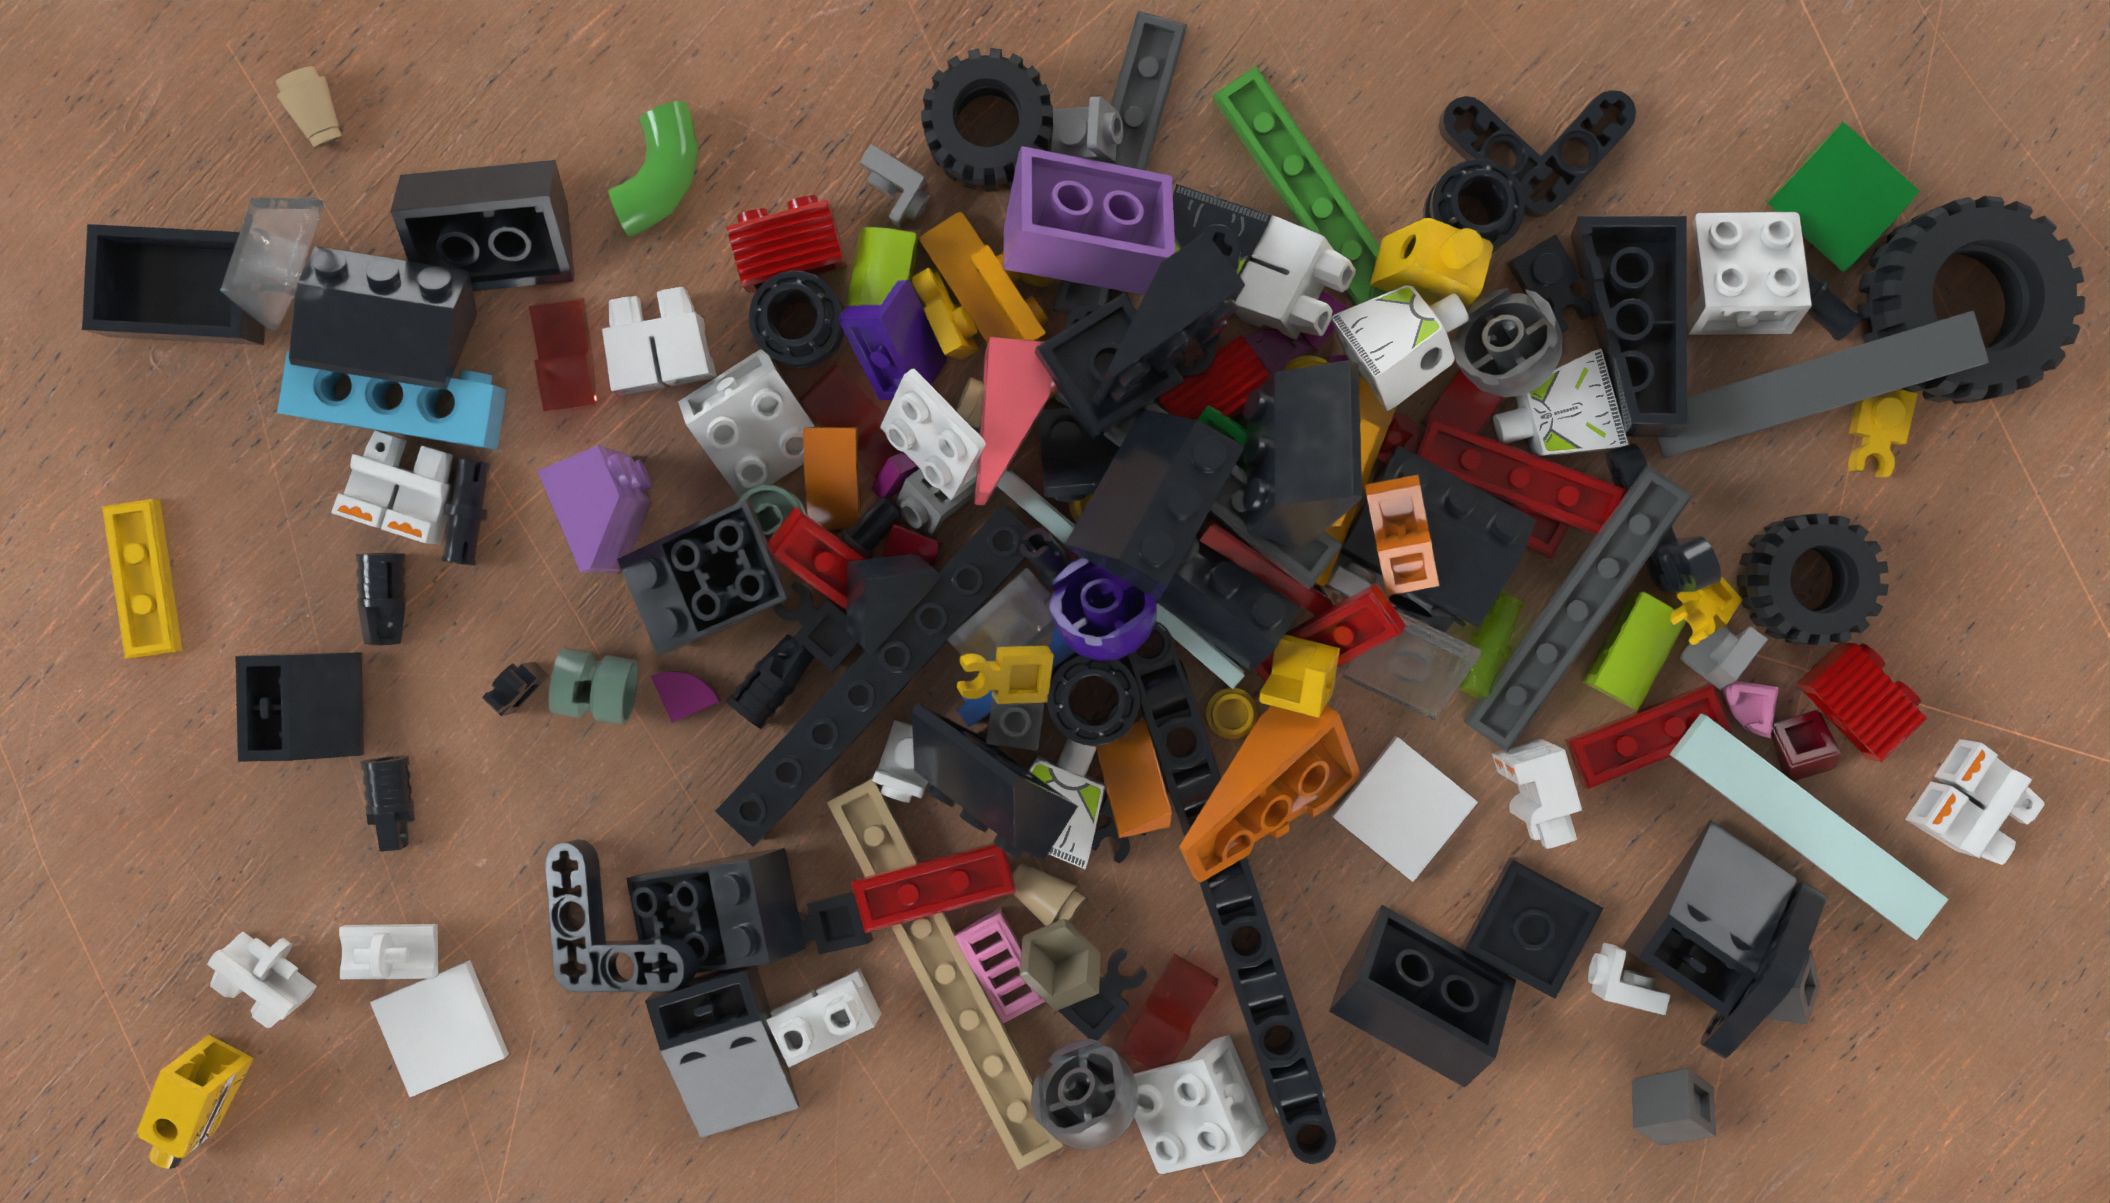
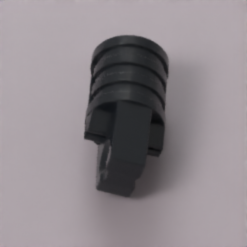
M405 553L356 554V562H358V569H356V576L358 577L357 606L364 644L382 646L401 643L406 597H404V590H406L404 582Z
M787 634L761 661L758 660L754 665L755 668L745 676V680L736 687V691L727 698L726 702L745 719L762 730L769 718L774 716L778 707L783 705L787 696L791 695L795 690L794 687L814 656L791 635Z
M386 756L361 761V770L364 772V795L367 800V805H365L367 824L376 826L379 851L402 850L409 844L407 822L415 821L414 801L411 799L412 787L409 782V756Z

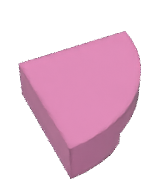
M1734 681L1722 688L1725 706L1735 722L1750 733L1771 738L1779 687Z

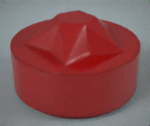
M1400 413L1393 414L1377 455V462L1384 464L1397 445L1415 453L1419 443V433L1416 425L1410 418Z

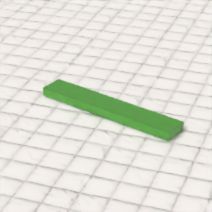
M1257 66L1215 93L1212 100L1297 224L1325 236L1333 250L1349 259L1355 267L1356 274L1348 289L1344 291L1353 306L1388 293L1370 286L1380 246Z

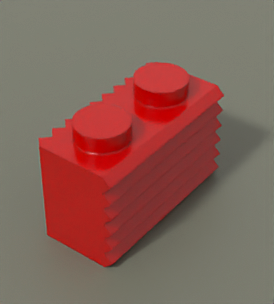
M816 195L799 197L787 202L788 210L768 215L765 208L749 210L737 215V224L726 226L740 283L748 293L756 292L765 281L779 273L802 271L816 276L847 267L835 217L828 200L818 202Z
M1241 335L1217 352L1212 368L1205 375L1197 378L1182 376L1184 381L1181 386L1161 397L1156 402L1160 408L1170 415L1197 420L1207 405H1210L1225 416L1233 419L1240 413L1244 415V405L1247 397L1254 389H1258L1270 377V374L1246 339Z
M1846 642L1838 643L1831 651L1827 652L1825 657L1819 660L1818 664L1805 673L1803 678L1797 681L1796 686L1866 759L1883 762L1927 720V716L1917 707L1921 703V699L1905 683L1901 681L1894 683L1889 676L1884 674L1882 668L1886 665L1885 661L1870 646L1865 643L1860 645Z

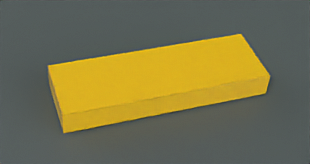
M147 499L102 506L124 658L133 659L183 651L160 499Z

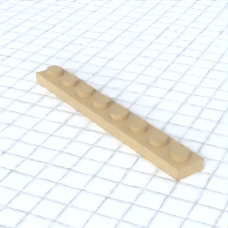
M873 778L827 801L865 877L919 863L885 796L880 793L881 788L879 784L873 782ZM942 912L891 926L1017 1170L1062 1148L1064 1144L1056 1140L1035 1120L1031 1106L1033 1081L1001 1019L955 939V931L946 913Z

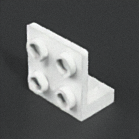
M1796 212L1696 214L1693 220V231L1701 293L1687 314L1688 335L1792 334L1812 306L1799 214Z
M762 349L678 401L686 426L739 498L752 488L761 485H772L804 464L803 428L816 426L785 383L775 361Z
M911 369L904 374L880 428L886 433L890 443L896 449L903 451L922 470L925 479L932 486L939 488L950 500H953L976 482L977 461L986 443L915 369Z
M1230 1035L1212 1039L1189 1060L1133 1074L1138 1087L1137 1111L1134 1117L1155 1168L1160 1174L1244 1156L1269 1130Z

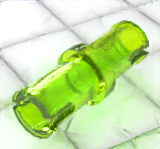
M1505 593L1499 594L1483 620L1479 633L1474 632L1470 638L1469 644L1473 648L1460 680L1455 686L1456 689L1478 699H1488L1489 690L1501 660L1507 659L1512 650L1508 643L1521 610L1524 609L1525 603Z

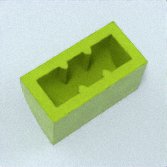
M878 227L859 229L845 308L846 306L881 305L898 280H909L912 285L911 277L914 276L920 244L917 233Z
M1630 592L1582 683L1632 710L1638 711L1681 633L1686 620L1683 619L1673 625L1670 621V615L1675 609L1645 592Z

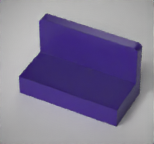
M898 280L881 305L846 306L837 319L879 400H893L904 374L911 369H915L932 385L947 361V356L944 355L909 280Z

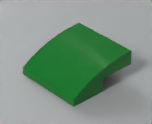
M1841 121L1766 202L1776 212L1798 213L1802 235L1844 273L1895 221L1920 191L1844 121Z

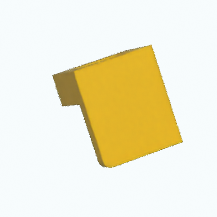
M1284 634L1274 650L1272 672L1260 691L1259 701L1267 705L1319 718L1333 694L1340 648Z

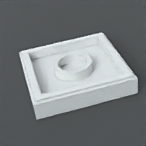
M1394 736L1331 816L1414 882L1478 802L1400 738Z
M470 960L438 973V976L434 979L420 980L370 1002L409 1097L502 1060L509 1055Z

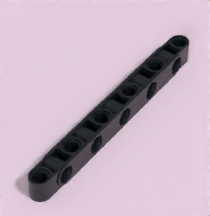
M1156 621L1153 629L1160 633L1163 643L1158 654L1146 658L1138 655L1135 651L1127 656L1138 685L1140 704L1185 838L1221 780L1190 682L1181 659L1179 660L1172 636L1164 625ZM1178 727L1190 729L1194 734L1195 740L1191 750L1182 755L1173 754L1166 747L1168 734ZM1246 856L1207 880L1199 882L1276 1117L1280 1119L1285 1137L1294 1156L1304 1163L1317 1164L1328 1159L1334 1152L1336 1145L1335 1132L1325 1105L1327 1101ZM1241 926H1252L1258 930L1257 942L1249 949L1241 950L1234 947L1231 943L1233 933ZM1274 1025L1287 1026L1290 1029V1036L1285 1044L1272 1047L1264 1042L1265 1033L1269 1028ZM1315 1124L1322 1127V1134L1314 1143L1303 1144L1296 1140L1299 1130L1305 1125Z

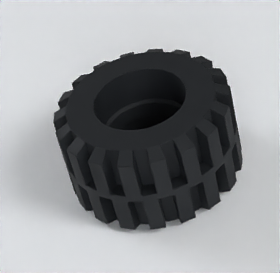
M979 48L968 50L969 58L960 61L956 55L948 60L949 68L944 73L938 69L932 77L933 86L931 90L927 88L923 97L924 110L921 111V121L926 142L938 166L941 165L944 168L945 174L954 182L958 178L963 181L964 187L975 190L976 185L985 186L986 192L997 191V186L1007 184L1009 189L1012 188L1021 146L1048 151L1053 133V106H1051L1050 92L1046 84L1042 85L1039 72L1033 66L1026 68L1023 65L1022 57L1012 53L1010 59L1003 57L1002 49L990 48V55H980ZM992 95L1001 97L1009 101L1018 111L1019 126L1010 139L1000 145L993 147L974 145L965 140L958 130L957 119L962 109L970 101L981 96Z
M1828 513L1786 517L1784 521L1772 522L1764 527L1765 534L1755 535L1748 543L1754 548L1752 553H1742L1739 564L1747 566L1746 575H1737V586H1746L1747 595L1741 596L1743 599L1741 602L1743 608H1753L1754 613L1749 618L1756 626H1766V634L1773 638L1785 639V642L1807 645H1830V642L1842 643L1852 639L1851 632L1862 633L1870 626L1865 619L1866 616L1878 617L1883 606L1876 603L1877 597L1887 596L1889 584L1880 583V574L1889 573L1887 561L1877 562L1875 555L1883 551L1878 542L1865 541L1864 538L1869 531L1861 525L1849 526L1850 519L1840 515L1828 516ZM1810 548L1820 553L1826 559L1831 568L1833 579L1832 588L1827 599L1812 611L1798 602L1793 594L1790 582L1791 571L1795 561L1803 552Z

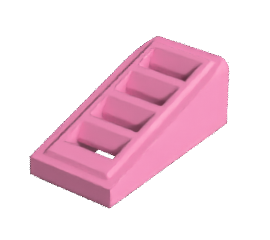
M1002 908L956 930L954 937L1002 1023L1045 1002L1030 987L1032 992L1006 1005L1002 996L1026 984V982L1022 980L1020 975L999 986H996L993 978L1016 966L1020 969L1022 946ZM997 931L1002 937L1001 940L980 951L977 950L974 943ZM1008 948L1012 957L987 969L984 960Z

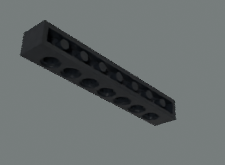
M1002 504L939 571V574L943 577L873 655L865 650L715 812L752 847L759 843L1026 559L1021 553L1020 544L1027 545L1033 551L1022 540L1030 529Z

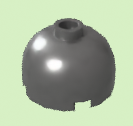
M1499 289L1478 298L1466 309L1469 321L1459 326L1460 329L1456 334V341L1452 338L1451 348L1463 374L1483 392L1502 397L1521 396L1538 389L1554 372L1562 355V332L1550 304L1536 292L1525 290L1527 295L1522 293L1511 294L1509 289Z
M1093 1039L1074 1041L1055 1051L1048 1059L1052 1066L1046 1071L1043 1079L1037 1075L1032 1086L1031 1106L1035 1120L1056 1140L1078 1149L1104 1147L1117 1140L1130 1126L1137 1111L1138 1087L1128 1064L1112 1048L1106 1047Z

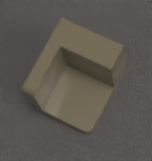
M1061 919L1023 936L1020 977L1057 1011L1099 994L1101 952L1068 920Z

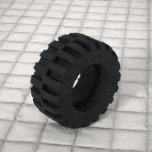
M1983 196L1976 200L1967 197L1951 201L1912 218L1910 222L1898 226L1887 236V244L1876 248L1869 259L1870 266L1874 267L1875 270L1862 275L1859 287L1861 293L1867 294V302L1857 305L1858 314L1862 317L1860 321L1867 320L1870 330L1869 334L1862 336L1865 343L1939 321L1934 310L1933 286L1941 265L1949 256L1961 254L1974 258L1984 264L1997 278L2004 295L2005 314L2001 329L1994 341L1985 348L1989 363L1903 388L1904 390L1909 392L1923 390L1922 395L1924 399L1938 403L1950 400L1954 404L1972 403L2014 394L2016 390L2029 388L2043 380L2044 371L2056 369L2063 361L2066 354L2060 347L2074 344L2080 331L2079 325L2073 324L2074 316L2084 314L2086 297L2077 296V284L2084 282L2081 266L2074 269L2068 256L2075 251L2067 238L2059 241L2052 233L2057 229V226L2045 215L2032 219L2030 216L2033 210L2030 206L2018 201L2004 206L2005 201L2001 197Z

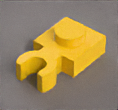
M927 268L911 277L918 295L926 305L923 310L944 355L963 360L978 352L979 349L973 338V335L977 334L976 325L969 312L963 306L959 307L952 302L948 287L941 273L937 271L933 274L931 268Z
M1898 389L1855 403L1848 434L1860 436L1863 439L1861 446L1857 447L1849 457V471H1863L1866 458L1872 455L1878 462L1875 477L1887 478L1892 474L1895 467V458L1890 450L1891 444L1903 445L1907 443L1918 393Z
M1721 576L1719 582L1697 591L1678 592L1676 596L1683 605L1671 613L1670 621L1675 625L1683 619L1686 620L1693 631L1688 641L1692 645H1696L1727 625L1743 599Z
M1048 646L997 647L995 661H986L984 657L974 653L965 654L960 657V664L966 672L979 671V674L972 681L958 682L957 688L961 695L967 699L981 698L992 690V696L997 704L1046 703L1050 691L1054 654Z

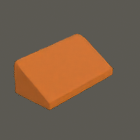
M1146 720L1133 723L1130 729L1119 739L1105 745L1095 746L1097 747L1096 753L1119 838L1170 827L1171 807Z

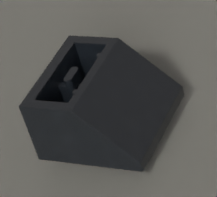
M362 652L235 656L238 762L294 761L364 755Z

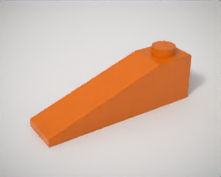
M1326 705L1320 717L1317 718L1270 706L1259 717L1179 846L1193 877L1201 883L1250 854L1254 842L1268 834L1277 839L1288 833L1289 822L1307 813L1314 818L1326 811L1362 778L1338 712Z

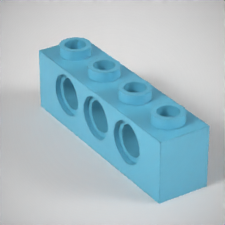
M287 351L277 413L498 450L507 390L491 385L492 375L461 370L459 379L451 378L447 390L296 366L290 364L289 351ZM348 375L352 382L351 392L347 398L339 401L335 394V385L342 376ZM399 383L403 389V399L398 407L391 410L386 404V392L393 384ZM450 391L454 396L455 406L450 415L441 418L436 411V402L441 394Z

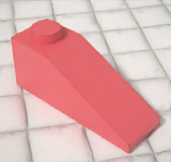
M998 337L989 338L985 351L979 432L986 445L977 461L975 505H985L1043 411L1050 392L1057 393L1059 390L1034 353L1036 347L1044 342Z

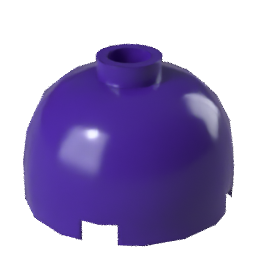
M1085 558L1070 563L1057 575L1053 583L1054 593L1050 600V612L1053 623L1065 645L1079 655L1098 661L1118 660L1134 653L1149 638L1157 617L1156 598Z

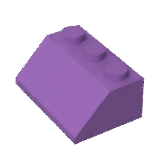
M1021 146L1004 223V269L1145 295L1161 262L1175 253L1172 176Z
M597 445L537 471L580 572L616 574L622 571L617 559L632 552L651 505L646 490L651 489L653 486L643 462L640 459L633 461L631 455Z

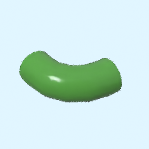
M675 101L657 106L644 113L638 119L647 148L644 163L634 177L623 184L608 189L616 215L628 237L645 232L671 215L692 186L699 150L693 118L687 103L684 101Z

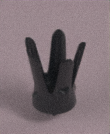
M1411 591L1405 592L1410 599L1396 594L1389 597V602L1395 605L1393 607L1397 613L1424 621L1432 631H1437L1441 635L1450 628L1453 622L1462 627L1466 625L1456 615Z

